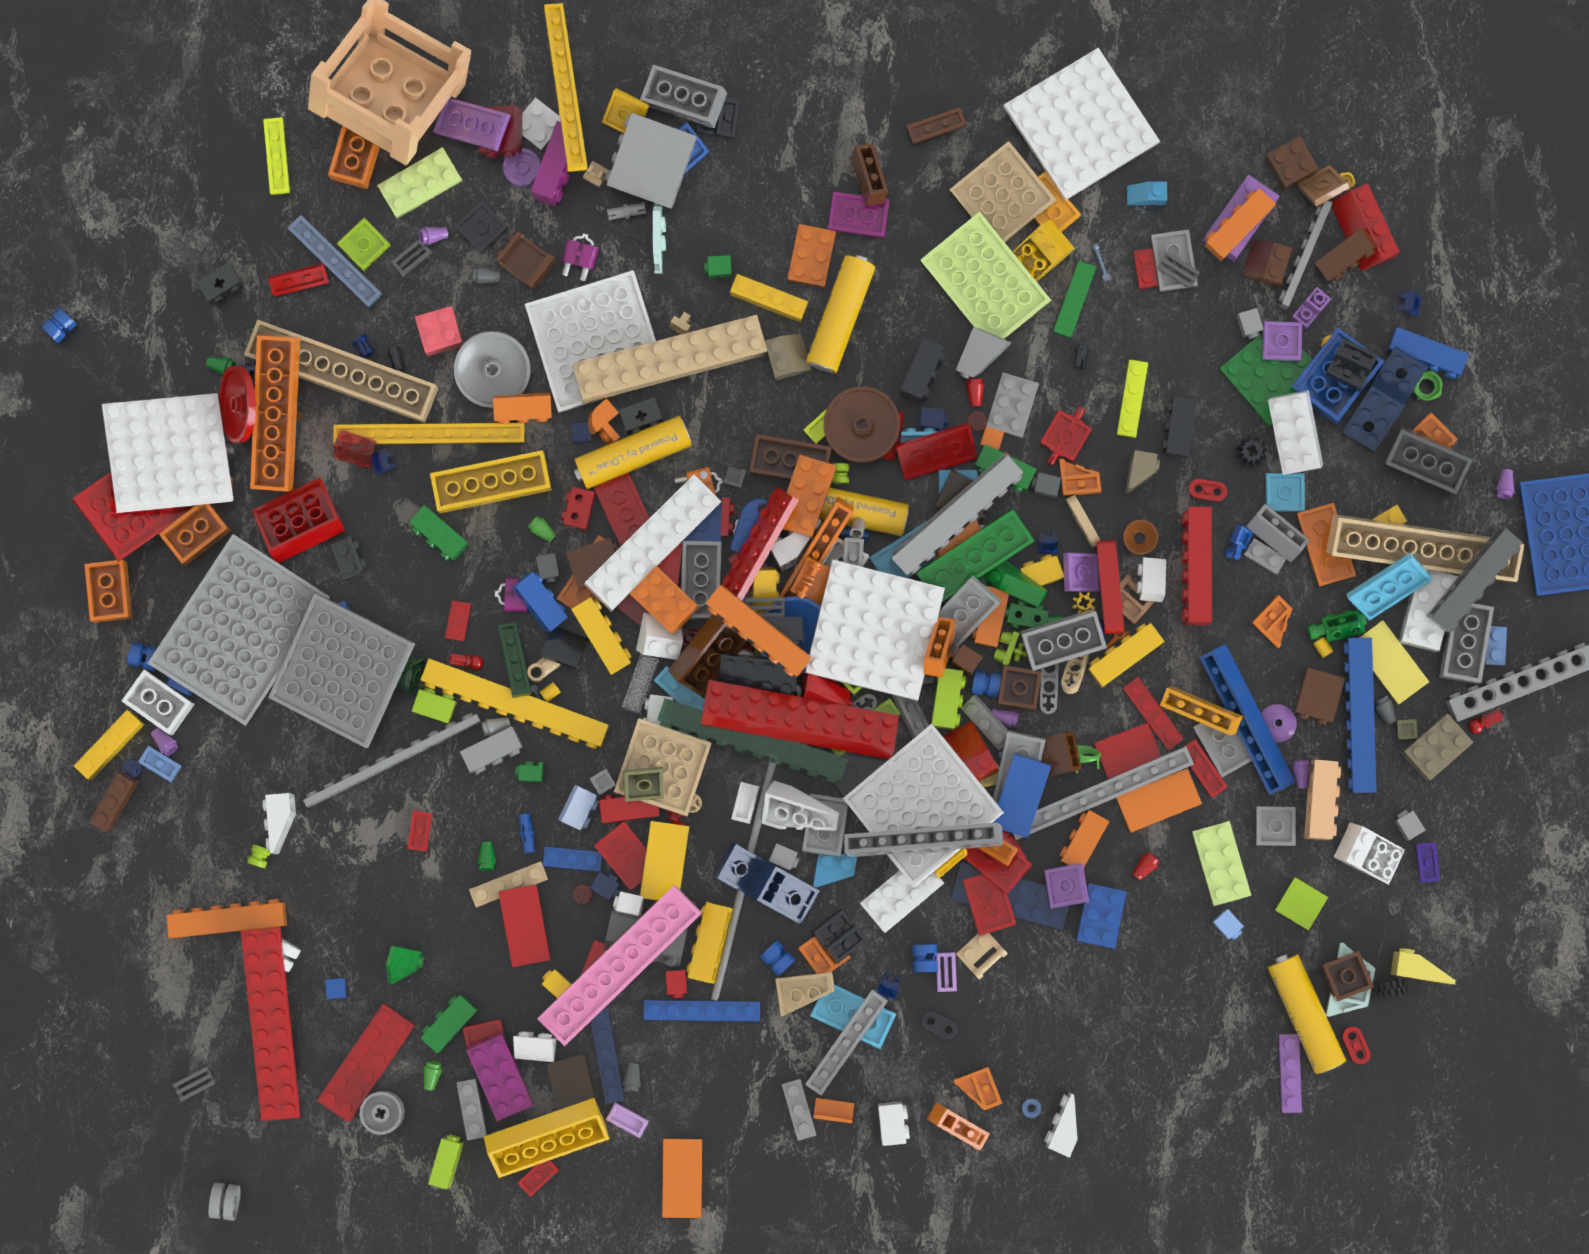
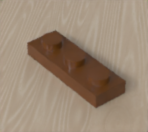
M959 107L909 124L906 128L914 145L966 127L967 124Z

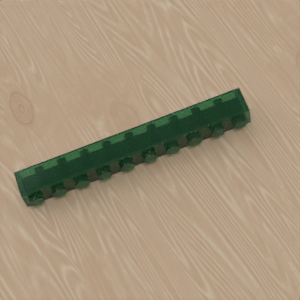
M664 698L657 721L661 722L660 726L669 729L674 726L679 728L678 732L687 735L692 732L698 734L697 738L708 741V738L716 740L715 744L726 747L728 744L734 746L733 750L745 753V750L753 752V757L763 760L765 756L771 758V763L781 766L783 762L789 764V769L799 772L801 768L808 771L807 775L818 778V775L826 777L825 781L834 784L842 780L848 762L847 758L798 742L700 724L702 710Z

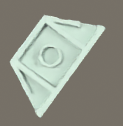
M654 203L653 255L655 274H662V251H666V239L662 232H666L665 217H662V205Z
M1339 943L1337 958L1353 951L1344 943ZM1363 959L1373 983L1375 968ZM1371 989L1338 1002L1334 1001L1330 992L1326 1016L1330 1017L1368 1007Z

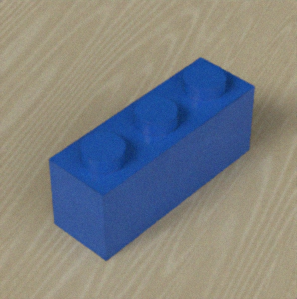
M527 573L512 585L511 588L543 630L551 632L568 618L565 614L566 610L553 599L555 597L550 589H546L543 586V580L537 573Z

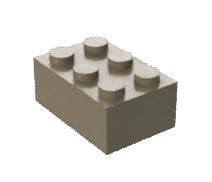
M1447 713L1405 748L1401 754L1427 782L1431 781L1474 742Z

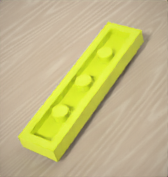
M282 117L263 119L270 194L290 193L284 120Z
M1129 360L1117 435L1136 438L1148 368L1147 362Z

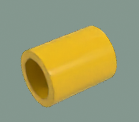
M1325 637L1313 643L1322 658L1334 651Z
M554 682L540 691L546 702H549L561 693Z

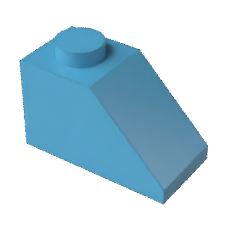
M1144 182L1127 186V205H1165L1167 202V182Z

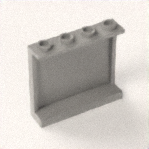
M631 113V116L627 115L624 123L626 127L625 133H621L618 140L620 148L618 152H614L612 157L613 168L608 170L605 178L608 181L607 186L662 206L673 208L698 136Z

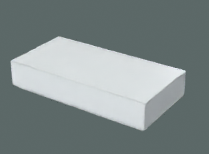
M740 782L731 817L732 820L750 824L759 786Z

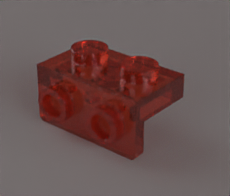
M341 430L334 444V457L341 461L351 462L359 467L370 469L376 441Z

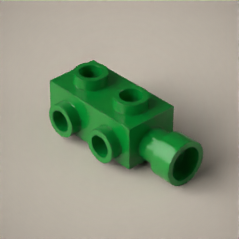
M1017 600L1015 604L1011 603L1010 607L1006 606L1004 614L1007 622H1010V627L1021 629L1022 625L1032 628L1063 618L1055 615V617L1049 616V611H1045L1044 606L1037 607L1034 605V608L1026 607V602ZM1016 611L1022 612L1021 618L1015 617ZM1035 615H1039L1041 617L1040 622L1036 623L1034 621Z
M1348 609L1343 614L1326 615L1325 618L1321 619V624L1307 625V631L1310 640L1318 639L1319 636L1324 635L1327 642L1365 633L1364 625H1367L1364 613L1360 614L1358 610Z

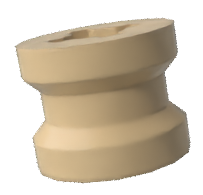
M696 794L694 795L689 813H695L702 807L701 798Z

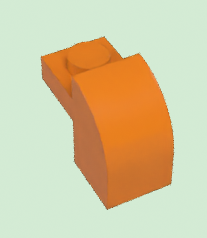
M607 398L590 413L588 428L592 435L599 431L601 439L605 443L611 444L620 436L608 422L619 412Z

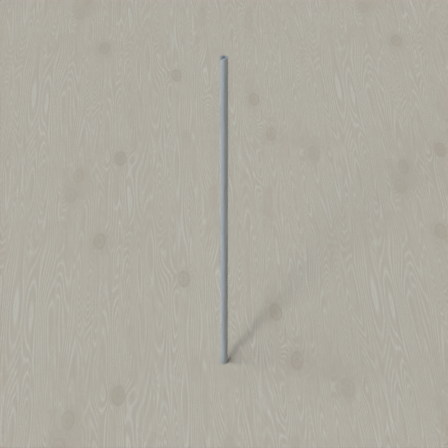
M774 739L747 851L753 854L755 853L762 824L765 794L772 783L782 739ZM737 890L711 999L717 1001L744 898V893Z

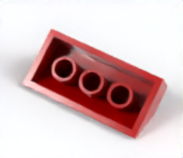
M1368 183L1332 201L1331 207L1346 239L1358 230L1365 228L1378 246L1374 249L1375 253L1367 259L1363 257L1358 261L1361 271L1397 256L1400 251Z

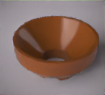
M1136 520L1126 527L1123 541L1130 552L1137 555L1148 554L1157 545L1158 532L1152 523L1145 520ZM1137 533H1142L1145 536L1143 544H1137L1134 541V536Z

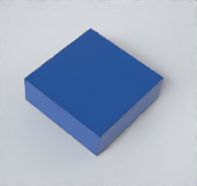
M346 978L325 980L326 999L347 997Z

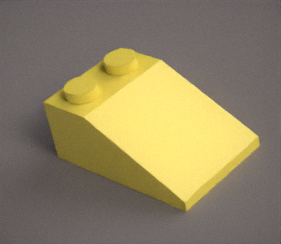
M1403 948L1399 952L1393 953L1390 975L1455 984V980L1422 956L1414 954L1415 950Z

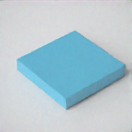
M1283 473L1265 474L1267 506L1275 512L1305 511V473L1283 475Z

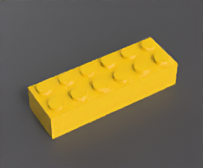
M543 450L430 473L437 511L439 513L552 491Z
M595 1098L484 1136L487 1154L499 1178L609 1139L605 1121Z

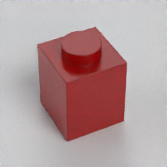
M686 970L666 971L667 995L672 994V998H682L683 994L687 993Z

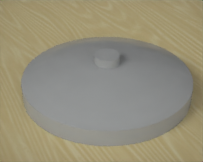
M485 331L473 335L462 344L455 357L454 376L458 388L467 399L477 405L493 408L494 395L523 393L530 378V362L524 347L514 337L499 331Z

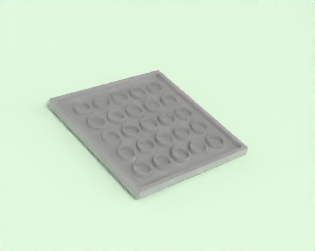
M314 593L268 698L365 748H369L415 643Z

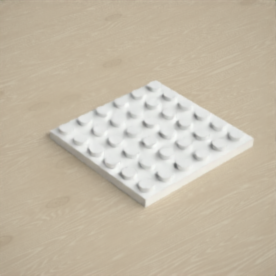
M1099 48L1003 106L1064 201L1160 143L1158 137Z
M634 270L525 304L558 413L602 400L598 399L582 404L572 370L573 363L656 341Z
M217 393L102 404L117 513L233 501Z
M832 560L809 654L813 658L806 666L805 673L918 701L924 678V657L934 625L937 623L945 588Z
M932 724L843 798L869 832L992 823L1004 813ZM960 849L887 855L912 887L915 888Z

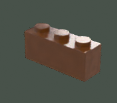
M874 143L856 145L851 159L865 205L884 204L888 189Z
M1362 228L1316 261L1315 264L1327 281L1334 279L1336 282L1344 276L1343 272L1346 269L1352 270L1360 264L1358 261L1361 258L1365 257L1367 259L1375 253L1374 249L1378 246L1366 229Z
M962 645L961 648L956 647L949 660L952 663L950 666L963 671V674L971 677L982 656Z
M124 771L117 772L89 823L104 832L111 831L139 780Z

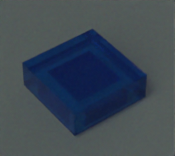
M588 421L571 423L573 443L592 441Z

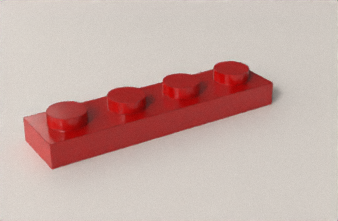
M1139 677L1122 688L1167 751L1183 740V737Z

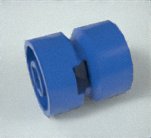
M59 307L52 314V319H47L41 327L59 343L66 336L65 332H70L77 324Z
M133 642L129 650L127 665L136 668L142 666L144 670L155 672L156 669L149 665L148 661L157 647L149 646L146 648L145 644Z
M975 669L971 694L983 695V693H986L988 697L998 698L1002 674L991 672L988 675L986 671Z
M778 940L760 956L767 965H771V970L777 976L782 974L796 960L789 952H784L785 947Z
M937 944L912 945V956L915 957L913 972H938V961L935 959V956L938 955Z

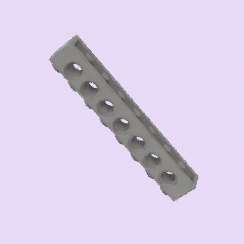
M1585 643L1574 646L1575 651L1568 653L1567 650L1557 653V658L1550 660L1547 657L1539 660V665L1532 667V664L1521 667L1522 672L1516 674L1514 671L1503 674L1504 679L1497 681L1496 678L1486 681V686L1479 688L1478 685L1468 688V693L1461 695L1458 692L1450 695L1451 700L1445 702L1452 719L1455 722L1461 721L1589 670V645L1586 646ZM1572 656H1577L1579 658L1580 662L1578 666L1572 663ZM1555 663L1561 665L1562 670L1560 673L1554 670ZM1537 670L1543 671L1544 678L1542 680L1536 677ZM1519 677L1526 679L1524 687L1518 684ZM1501 684L1508 686L1507 694L1501 692ZM1483 691L1490 693L1491 698L1489 701L1483 699ZM1466 698H1470L1473 701L1471 708L1465 706L1464 700Z
M996 822L844 834L845 854L850 857L1003 846L1002 826Z

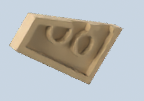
M832 972L776 978L781 1017L835 991Z

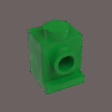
M524 762V765H516L515 777H518L519 781L543 782V762H539V766H536V762Z

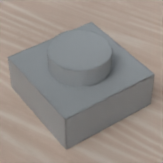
M607 769L590 778L599 795L616 786Z

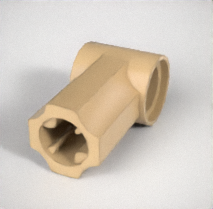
M542 658L535 664L530 665L528 677L532 682L539 683L561 666V664ZM535 668L542 671L541 676L538 678L531 676V671Z

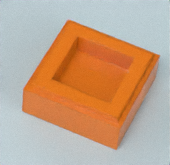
M986 427L980 445L984 446L986 444L999 450L1004 432Z

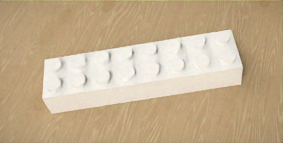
M693 475L584 585L612 612L655 566H658L720 505L721 501Z

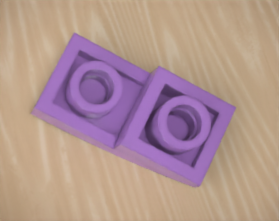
M1316 287L1290 319L1294 322H1301L1302 328L1306 330L1329 303L1331 298Z

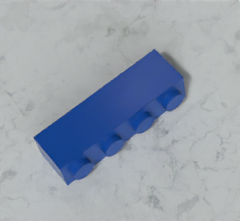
M1399 327L1394 330L1386 351L1391 353L1396 346L1427 364V370L1443 372L1444 376L1450 379L1459 378L1462 375L1469 356L1468 353Z

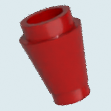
M967 379L966 389L970 406H982L985 384L982 379Z
M1148 851L1146 854H1143L1132 874L1139 880H1142L1158 867L1157 864L1160 861Z

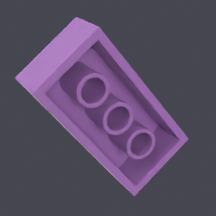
M1248 175L1205 238L1212 231L1217 232L1221 228L1219 224L1226 217L1230 219L1234 213L1232 211L1239 203L1243 205L1247 201L1245 197L1252 190L1256 192L1260 188L1275 203L1280 196ZM1265 217L1226 256L1227 258L1235 262Z

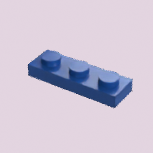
M545 847L543 866L601 872L602 855L599 852Z

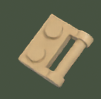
M990 933L980 936L977 934L956 953L979 980L983 977V973L995 962L1008 954ZM994 947L997 951L980 967L976 968L973 964Z

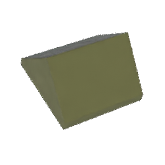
M663 766L624 770L622 772L625 802L664 798Z

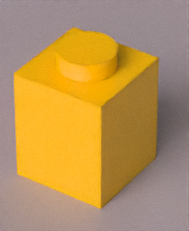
M556 969L553 972L549 970L542 978L544 980L542 985L556 998H559L572 985Z

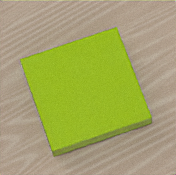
M365 218L337 243L362 271H365L391 246Z
M1294 877L1275 911L1309 930L1328 897Z

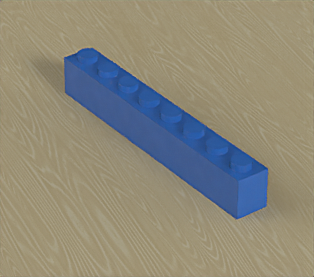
M1348 638L1347 642L1344 643V654H1347V662H1344V672L1348 673V681H1345V693H1348L1349 700L1345 701V710L1349 712V720H1346V731H1350V739L1346 740L1347 750H1350V758H1347V769L1351 770V777H1348L1347 780L1348 789H1351V793L1377 792L1372 638Z
M1226 644L1199 657L1225 709L1243 716L1237 732L1269 795L1295 783L1296 781Z

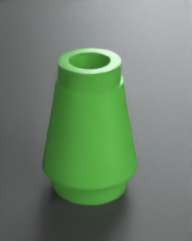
M538 515L528 526L531 529L530 532L547 540L549 543L557 535L544 518H540Z
M430 1060L426 1062V1065H424V1089L435 1090L443 1070L441 1068L442 1063Z

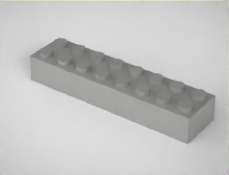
M1005 452L891 553V558L906 575L909 573L913 575L921 568L920 563L924 560L926 562L935 555L934 552L937 548L940 547L942 549L950 542L949 538L953 534L957 536L964 530L963 527L967 522L972 523L979 516V511L982 509L987 510L993 504L992 500L996 496L1000 498L1008 491L1007 487L1011 483L1015 485L1022 479V469Z

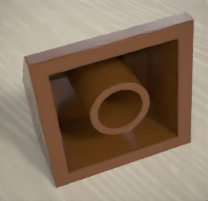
M1253 240L1242 277L1279 288L1282 284L1292 247L1276 242Z

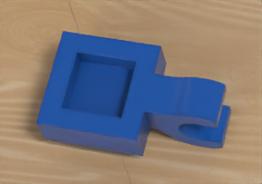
M1237 524L1230 539L1232 546L1226 549L1225 556L1239 560L1242 549H1247L1253 532Z

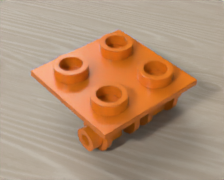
M807 556L790 591L796 593L800 598H807L821 605L830 567Z

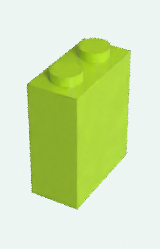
M449 1134L447 1137L441 1138L429 1185L446 1190L451 1187L464 1144L463 1141H460L461 1137Z

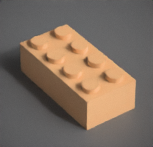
M1313 760L1310 761L1311 768L1307 791L1304 839L1332 840L1337 832L1334 816L1337 817L1338 805H1335L1336 797H1339L1340 786H1337V778L1341 776V766H1338L1336 761Z

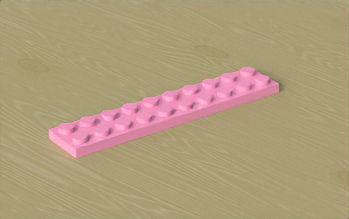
M673 885L537 1019L565 1046L702 912Z

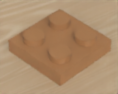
M1330 165L1297 183L1299 190L1315 206L1323 204L1332 197L1349 189L1347 181Z

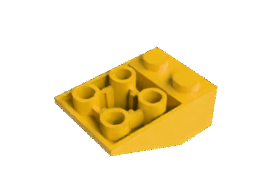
M1049 220L1041 224L1013 251V254L1037 282L1075 248L1053 221Z

